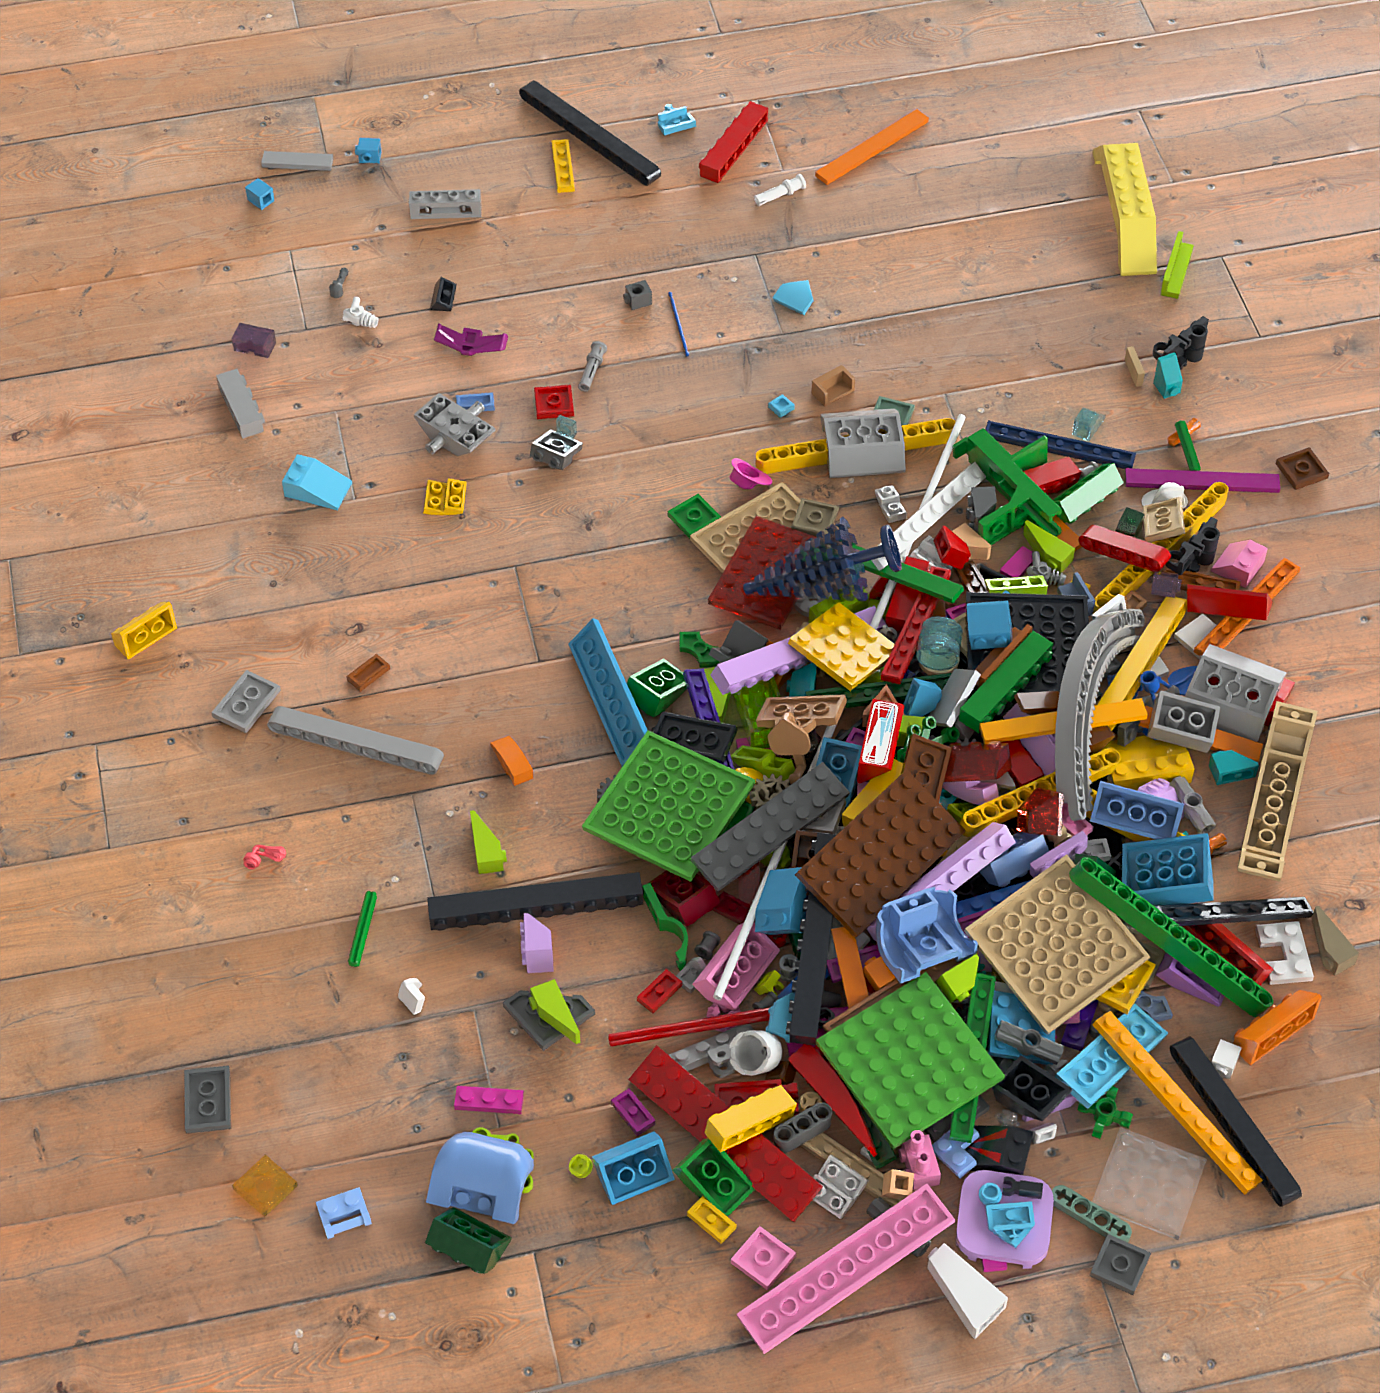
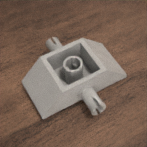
M440 393L433 397L414 414L416 421L429 439L432 440L425 445L428 453L431 452L433 455L441 447H444L456 456L471 453L496 431L493 426L477 417V415L485 410L484 405L476 401L466 410Z

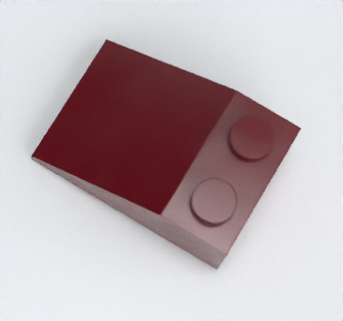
M666 870L649 882L660 903L676 920L686 927L695 923L700 917L712 911L714 907L720 904L714 887L709 881L698 874L690 882Z

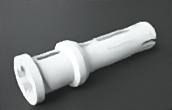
M801 174L796 175L791 180L786 179L781 185L755 195L754 201L757 206H761L785 194L791 195L796 190H803L806 188L805 179Z

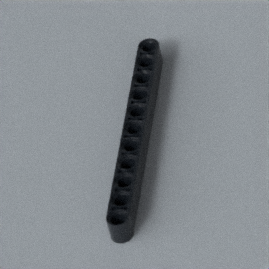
M532 80L519 89V94L525 102L643 185L648 186L661 177V170L656 164L537 81Z

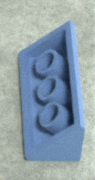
M1100 781L1090 822L1155 840L1176 837L1184 803Z

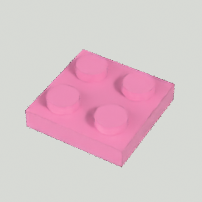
M759 1226L731 1258V1264L768 1290L795 1259L796 1252Z

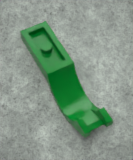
M651 883L642 886L643 899L659 931L674 933L683 943L681 948L675 952L678 959L676 965L679 971H681L687 963V930L680 921L667 917Z

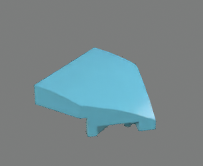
M666 104L665 110L658 114V127L664 135L696 127V120L690 113H687V107L673 108L671 104Z
M808 280L782 284L773 296L775 302L802 315L806 314L812 302H814Z
M790 993L775 1001L768 1010L770 1018L766 1032L784 1038L787 1043H790V1035L786 1034L787 1021H792V1014L789 1013L790 1000L795 999L794 993Z
M1032 1201L985 1206L988 1229L1014 1248L1020 1244L1035 1225Z

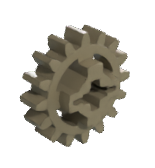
M771 774V778L763 775V781L756 779V785L753 786L750 792L751 806H756L757 810L789 787L790 780L782 781L781 775L777 779L774 774Z

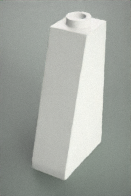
M944 1243L939 1249L935 1247L928 1255L927 1269L970 1335L976 1339L1006 1308L1008 1297Z

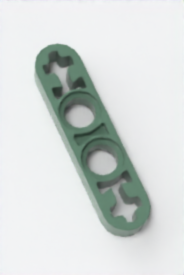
M1058 1185L1052 1189L1054 1207L1105 1238L1110 1234L1129 1242L1132 1229L1128 1223L1067 1186ZM1057 1195H1065V1198H1062L1061 1200L1057 1199ZM1071 1199H1073L1071 1207H1069L1068 1203H1070ZM1082 1204L1087 1208V1212L1083 1214L1078 1213L1074 1207ZM1102 1216L1107 1220V1224L1100 1226L1096 1224L1094 1219ZM1111 1223H1113L1114 1226L1111 1228V1231H1109ZM1121 1230L1125 1231V1233L1121 1236L1117 1235V1232H1120Z

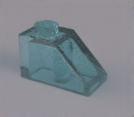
M1083 407L1074 420L1072 435L1090 441L1106 415Z

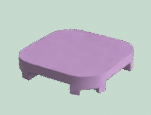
M988 1170L971 1173L964 1180L961 1189L956 1246H959L960 1250L968 1256L969 1260L975 1262L977 1258L1021 1264L1023 1269L1032 1268L1033 1265L1040 1263L1046 1258L1050 1243L1054 1200L1053 1192L1049 1185L1041 1179L1030 1176ZM1007 1176L1019 1182L1020 1180L1043 1183L1041 1199L1021 1197L1018 1194H1013L1012 1196L1002 1195L998 1203L1032 1201L1035 1225L1016 1248L988 1229L986 1205L979 1199V1190L984 1184L994 1183L1001 1189V1192L1003 1188H1011L1009 1184H1003L1004 1177Z

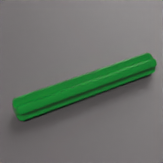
M367 891L365 893L348 958V964L351 967H358L361 962L377 900V894L374 891Z

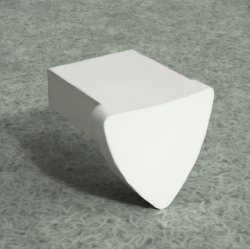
M411 978L402 982L398 998L415 1015L421 1012L425 997L418 990L422 983L416 978Z

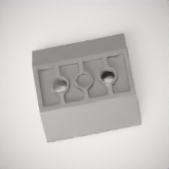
M895 408L820 414L822 432L825 431L828 449L827 464L830 478L905 473V444L900 415ZM884 429L887 433L880 434L878 430ZM847 432L850 435L848 437H843L840 435V433Z
M1209 644L1199 661L1185 697L1220 706L1216 729L1258 742L1264 728V722L1287 672ZM1211 677H1217L1220 683L1213 686L1209 684L1208 680ZM1254 691L1258 693L1259 697L1256 700H1250L1247 694Z

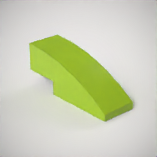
M742 745L731 755L732 761L740 767L753 768L767 776V778H771V774H774L775 778L778 779L781 775L782 781H785L795 771L791 759L776 757L775 753L769 749Z

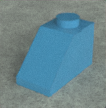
M913 678L903 704L905 706V716L922 717L935 710L937 703L941 700L942 690L935 683Z

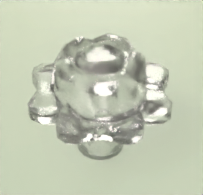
M1002 1110L1001 1114L997 1113L994 1116L1001 1124L1000 1126H1020V1123L1017 1122V1114L1010 1110Z

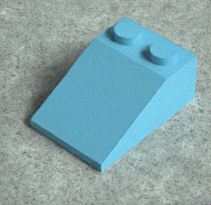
M297 454L282 480L285 497L338 511L352 485V480L314 458Z

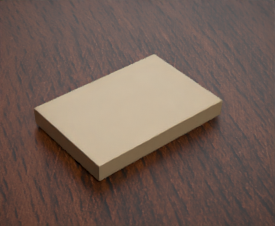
M1181 497L1143 506L1146 542L1150 543L1185 534Z

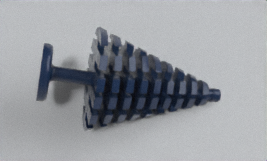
M841 517L835 522V525L831 524L825 528L828 534L820 531L816 534L817 538H810L805 542V548L801 545L795 549L794 554L792 552L784 557L786 560L785 564L780 559L775 562L776 567H774V570L771 566L764 570L765 580L760 573L755 576V582L745 583L743 585L744 593L750 595L758 592L760 596H767L768 587L771 596L779 597L780 591H782L784 597H792L791 591L793 588V594L797 598H804L806 594L808 598L816 599L818 594L821 599H829L828 597L831 593L833 600H841L840 594H844L842 597L847 601H853L855 598L858 601H866L868 593H865L863 589L868 588L867 579L860 577V574L866 573L863 562L885 557L893 572L901 571L902 563L896 538L891 527L888 524L884 525L880 529L882 545L860 551L852 547L858 543L855 535L848 532V529L851 528L848 521Z

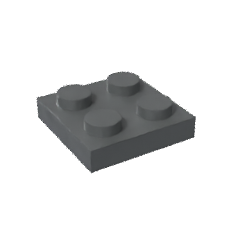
M1108 1234L1090 1272V1277L1134 1295L1151 1253Z

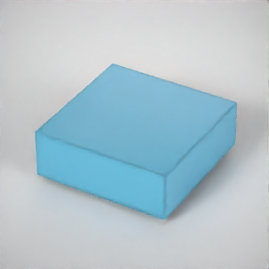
M782 394L769 402L768 408L781 418L794 410L795 404Z

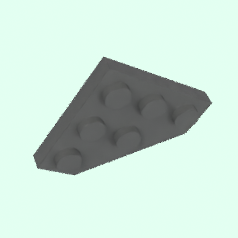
M520 990L505 1000L503 1007L544 1051L563 1038L564 1035L540 1018L536 1009L532 1010L528 1000L531 997V993ZM582 995L563 996L577 1027L595 1015V1009Z

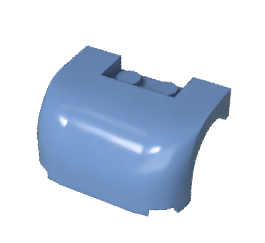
M935 887L927 888L883 905L882 910L878 913L876 939L879 952L884 963L900 984L920 977V970L952 958L960 962L977 953L978 942L969 939L959 925L956 914L957 895L952 890L947 892L935 890Z
M473 1132L456 1134L444 1143L436 1157L426 1203L446 1208L452 1206L489 1215L494 1220L515 1224L519 1218L522 1191L528 1175L533 1171L534 1159L523 1148L524 1146L514 1142Z

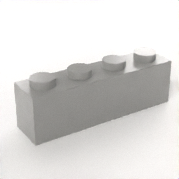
M238 369L216 375L218 388L242 439L264 432L262 424L265 423L263 414L258 413V404L256 400H252L253 395L250 387L246 388L247 382L244 375H240Z

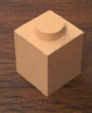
M894 1169L884 1173L882 1197L903 1200L911 1195L914 1173Z

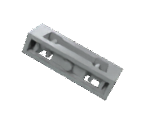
M480 189L409 191L411 219L481 217ZM429 208H432L431 213H419L420 209H426V212H429ZM460 208H462L463 211H465L466 208H471L472 212H460Z

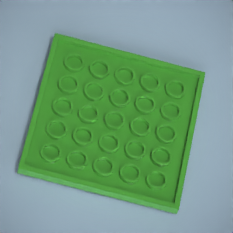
M647 730L583 823L582 829L691 882L699 871L691 862V857L724 833L756 784L755 779Z
M927 972L816 1039L817 1046L892 1149L911 1139L913 1131L925 1130L1005 1078L1003 1072Z

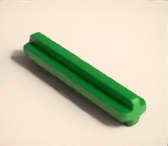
M1180 420L1175 423V428L1189 470L1200 471L1201 467L1185 421Z

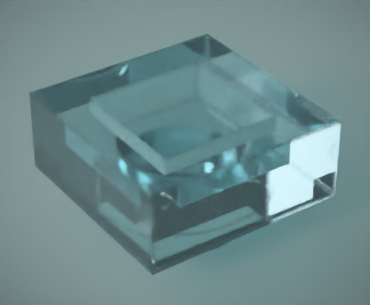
M559 415L556 419L557 432L574 439L577 435L576 421Z

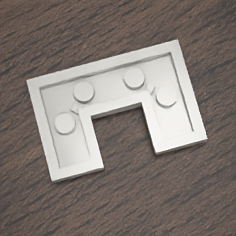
M1299 921L1256 925L1255 930L1260 948L1281 946L1285 960L1266 962L1273 968V971L1268 976L1270 985L1313 981L1314 975Z

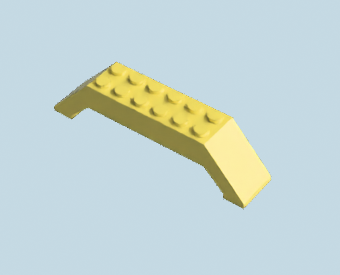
M1138 143L1108 144L1093 149L1095 164L1102 165L1118 235V266L1120 275L1157 274L1156 216Z

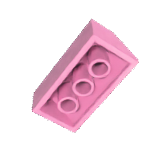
M744 923L734 929L692 984L707 1000L730 1010H736L779 953L780 949L766 934L755 932V923L752 925L721 1000L714 999L713 995Z

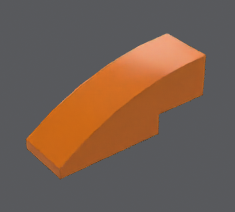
M510 736L490 743L506 775H509L514 786L534 779L530 763Z

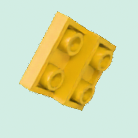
M448 478L447 483L428 480L423 514H462L464 511L467 482Z

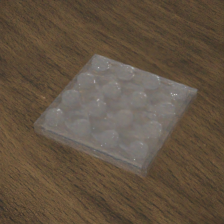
M1120 1127L1092 1202L1116 1217L1179 1240L1207 1159Z

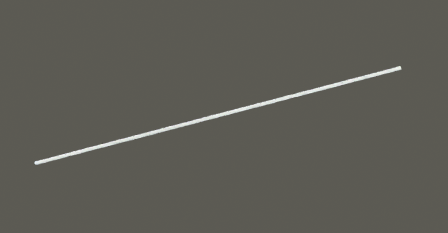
M963 414L958 415L920 508L933 497L953 445L966 418ZM913 542L900 553L902 563L905 562ZM888 581L870 623V626L875 630L878 628L894 590L895 581ZM836 725L827 726L808 772L816 767L823 738H831ZM787 842L778 847L772 855L713 995V998L716 1000H721L754 923L756 908L769 871L776 870Z

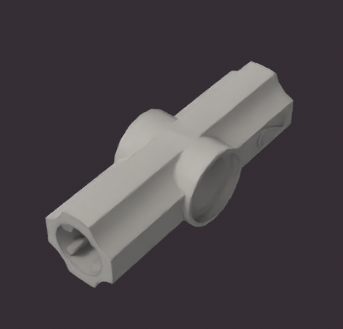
M1179 776L1174 778L1169 785L1174 787L1179 802L1184 803V817L1190 819L1199 834H1209L1215 829L1216 824L1203 806L1201 795L1193 791L1185 777Z

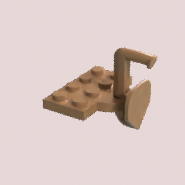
M845 695L769 697L766 699L756 719L757 727L773 728L768 734V741L771 750L775 754L793 755L796 769L789 776L790 784L800 779L807 767L804 754L808 753L811 748L808 733L817 725H837L847 703Z

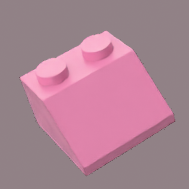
M1252 540L1231 543L1214 564L1211 572L1226 579L1241 581L1240 586L1246 588L1264 564L1268 548Z

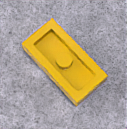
M703 1196L687 1211V1216L720 1244L737 1229L736 1223Z

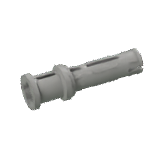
M594 341L591 344V352L586 357L587 365L578 385L581 391L587 392L590 390L597 367L603 362L602 357L607 351V346L601 341Z

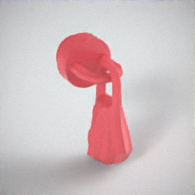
M255 845L252 848V853H246L243 861L246 868L255 869L261 863L259 855L280 862L286 857V850L282 846Z

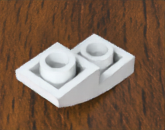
M893 485L875 489L877 500L888 523L907 519V512L900 503V495Z

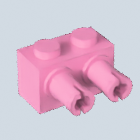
M915 1130L911 1133V1139L904 1142L901 1149L898 1150L901 1163L905 1162L907 1168L904 1171L914 1173L913 1190H917L925 1184H928L930 1187L940 1185L941 1173L929 1134L924 1135L922 1131Z

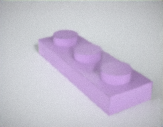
M1081 831L1031 862V876L1035 878L1066 854L1070 858L1075 853L1081 854L1087 848L1088 836L1084 831Z

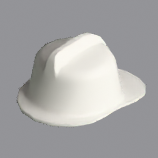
M1168 482L1157 490L1147 492L1142 498V506L1181 497L1184 509L1188 504V500L1184 494L1183 486Z

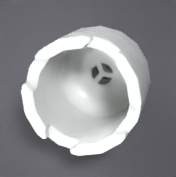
M762 1030L739 1033L733 1038L729 1047L731 1049L730 1062L734 1069L742 1075L753 1076L769 1072L778 1066L782 1058V1046L778 1038Z

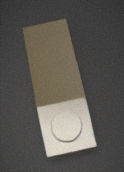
M1319 906L1315 907L1312 923L1320 957L1324 967L1335 976L1355 965L1359 952Z

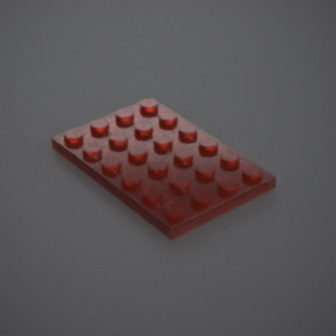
M755 516L709 596L708 604L781 630L798 599L793 594V588L791 591L792 597H784L782 591H780L779 597L771 596L768 587L767 596H760L758 592L746 595L743 585L755 582V576L760 573L765 580L764 570L770 566L774 570V567H776L775 562L780 559L785 564L786 560L784 557L790 552L794 554L795 549L801 545L805 548V542L808 539H815L817 537Z

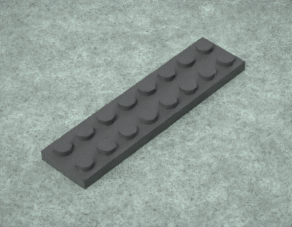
M822 762L693 855L691 862L718 892L794 837L796 830L802 831L843 799L847 798L850 792Z

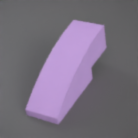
M946 772L942 788L964 801L982 805L999 797L997 783L981 782L980 774Z

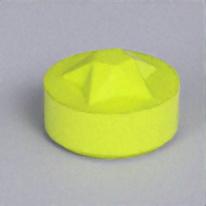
M584 1154L575 1155L569 1163L571 1174L577 1178L587 1177L593 1168L591 1159Z

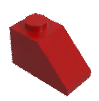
M943 525L933 540L942 563L961 570L965 563H968L971 556L968 545Z

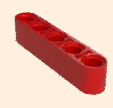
M1090 525L1078 538L1079 544L1086 550L1152 572H1159L1171 559L1170 552L1162 546L1097 525Z

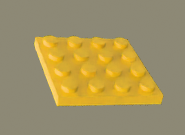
M839 602L790 637L788 642L790 646L849 691L853 690L884 666L895 645Z

